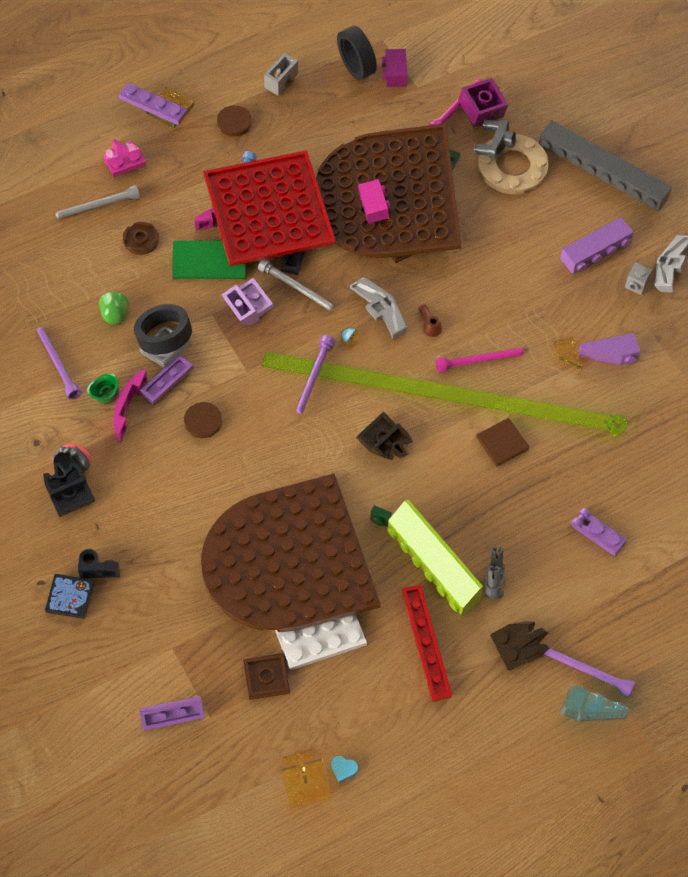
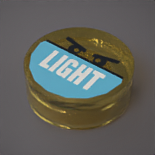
M349 327L342 331L341 341L344 345L352 347L358 344L360 334L357 329Z

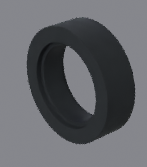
M351 26L340 31L337 35V45L340 56L350 74L357 80H362L374 74L377 70L376 57L365 33L357 26Z
M174 304L155 306L141 314L134 324V334L143 351L149 354L161 355L173 352L187 343L192 335V326L185 309ZM170 321L179 323L178 327L167 335L161 337L147 336L148 332L158 324Z

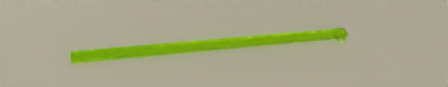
M265 352L262 367L310 375L316 361ZM323 362L318 377L609 430L614 436L624 433L627 427V421L621 415L602 414ZM613 423H619L621 425L619 426V428H616L615 424Z

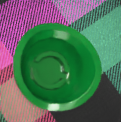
M106 373L97 377L89 384L87 388L88 395L104 405L113 403L120 394L117 376L113 373Z

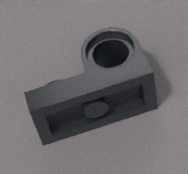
M85 549L80 553L78 563L80 578L120 577L119 562L112 560L99 562L98 555L93 549ZM87 560H94L92 563H85Z

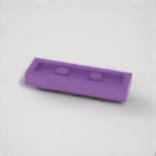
M179 355L169 366L149 381L140 390V394L155 405L193 370V365Z
M201 696L139 708L143 731L205 718Z

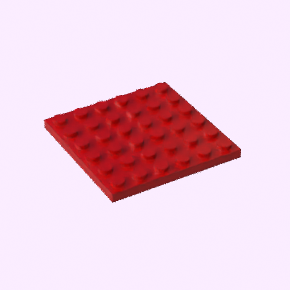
M307 150L203 171L230 267L335 244L336 240Z

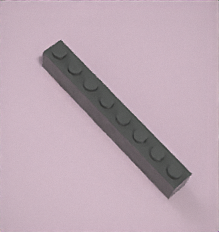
M552 120L540 134L539 144L544 149L566 159L589 174H593L603 182L609 183L634 199L645 203L650 208L659 211L670 196L672 186Z

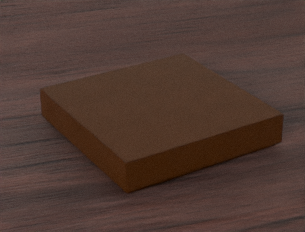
M510 418L478 433L476 436L496 466L528 451L530 447Z
M284 653L243 659L249 700L290 694Z

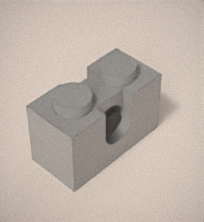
M283 53L264 74V88L279 96L285 89V83L292 81L298 75V60ZM277 70L279 75L275 78L274 74Z

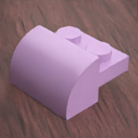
M254 278L240 287L235 285L222 294L223 299L243 325L257 323L260 321V316L274 307Z

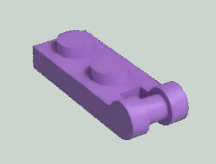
M582 508L578 513L579 516L571 521V526L610 554L616 556L627 539L591 515L587 509ZM586 521L589 525L585 526L583 522Z

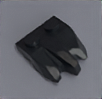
M71 462L68 469L65 470L61 463H53L55 474L52 476L49 473L43 474L47 492L59 517L95 502L81 468Z

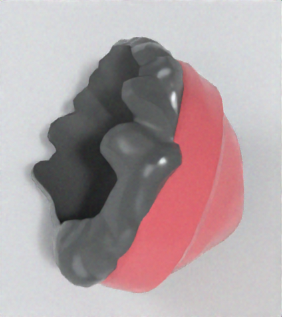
M66 444L54 453L52 461L53 463H61L65 470L68 469L69 464L72 462L79 466L84 473L90 467L91 456L80 445Z

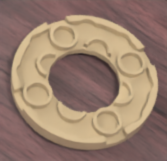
M516 134L515 146L513 148L505 147L502 152L506 153L508 150H517L528 157L531 163L530 168L522 175H507L498 168L496 164L497 158L479 155L478 170L485 179V183L502 193L524 194V191L532 188L534 190L540 186L547 175L549 163L545 150L534 139L524 135ZM493 138L489 140L486 144L490 145V143H492Z

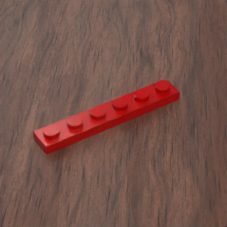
M420 584L402 588L403 600L431 701L436 702L452 698L451 688L422 586Z

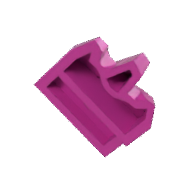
M114 139L112 140L113 149L106 150L103 160L113 177L147 166L139 147L131 141H127L125 145H122Z

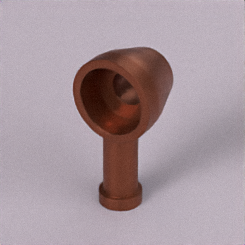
M423 304L418 308L425 319L423 331L427 336L436 337L442 331L441 322L437 317H431L427 305Z

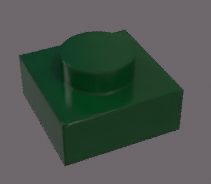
M374 505L371 510L370 520L378 526L388 527V520L392 517V513Z

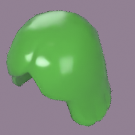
M108 292L102 295L99 299V309L103 319L111 325L120 324L125 320L129 307L127 297L118 292Z

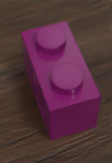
M385 49V56H382V67H385L383 70V80H386V87H407L406 49Z

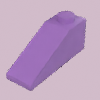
M634 333L580 344L578 356L612 364L629 365L638 361L641 351Z

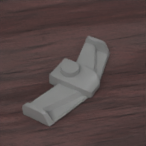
M676 235L656 261L654 286L660 292H673L674 273L683 272L687 262L686 255H683V253L688 248V235Z
M366 277L350 285L352 291H355L370 302L366 305V310L375 321L384 319L393 340L405 334L408 326L396 300L391 294L385 292Z

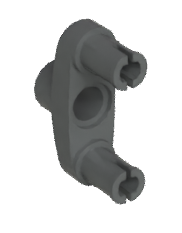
M485 119L483 124L484 130L496 131L490 145L475 143L473 150L475 155L498 158L505 147L513 148L515 146L516 133L509 131V121L507 119Z
M497 547L491 548V563L487 568L485 593L487 597L493 599L501 598L504 595L505 564L503 563L504 549L502 547L498 548V554Z

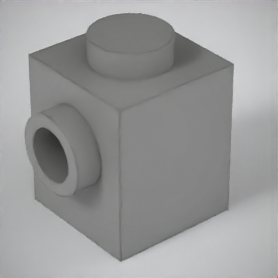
M635 262L627 277L625 288L642 295L649 282L652 269Z

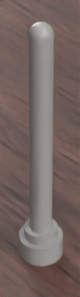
M133 185L126 189V192L58 211L56 217L60 219L127 198L129 200L140 199L137 186Z
M269 259L261 260L258 270L262 273H271L328 310L334 308L332 303L276 269Z

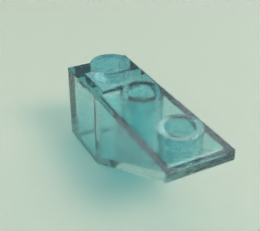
M571 685L560 713L578 721L626 719L630 709L620 702L607 700L601 694L590 693L582 686Z

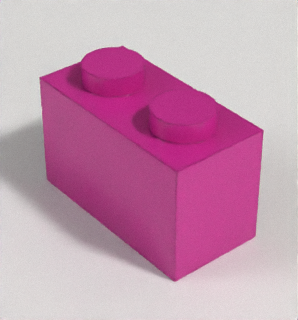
M379 179L358 184L359 195L368 224L388 219V211H391L389 200L385 201L384 196H387L384 185H380Z

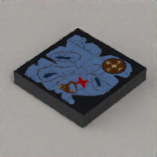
M54 574L45 612L85 619L94 580Z

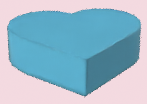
M336 756L331 761V769L338 783L354 777L358 772V765L354 760H346L342 756Z

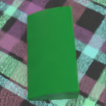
M173 240V279H245L246 263L230 267L222 241Z

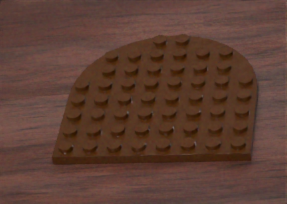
M446 124L364 134L355 137V140L347 144H341L320 165L316 180L336 240L335 244L344 250L365 257L387 258L462 249ZM379 179L380 185L385 187L387 196H384L385 201L389 200L391 211H388V219L368 224L359 195L358 184Z
M335 473L245 498L226 510L216 520L207 534L201 555V569L206 589L212 600L216 602L223 612L242 625L261 631L267 629L289 632L381 607Z

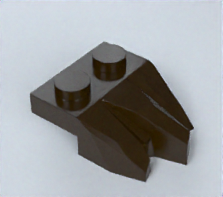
M384 411L356 436L358 441L369 452L393 460V454L399 458L407 456L408 454L403 444L408 445L413 442L408 432L399 423L396 425Z
M523 621L508 624L490 634L507 670L511 671L525 662L530 663L540 658L550 648L546 644H540V642L549 633L543 628L533 630L535 622Z

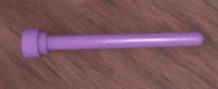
M39 327L37 332L66 385L65 393L67 397L71 400L78 398L82 394L79 385L72 382L43 327Z
M323 335L319 342L320 352L296 409L298 414L304 412L327 352L332 350L336 341L331 336Z
M551 648L544 653V655L619 687L618 690L622 691L624 695L630 696L636 681L629 678L621 680Z

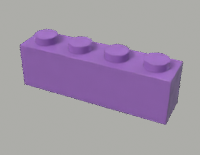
M620 217L563 248L560 259L572 274L578 271L581 272L587 266L598 263L605 256L613 255L618 249L630 245L634 232Z

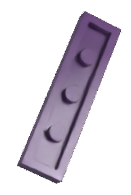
M127 83L119 93V99L177 125L182 122L188 113L186 108L130 83Z

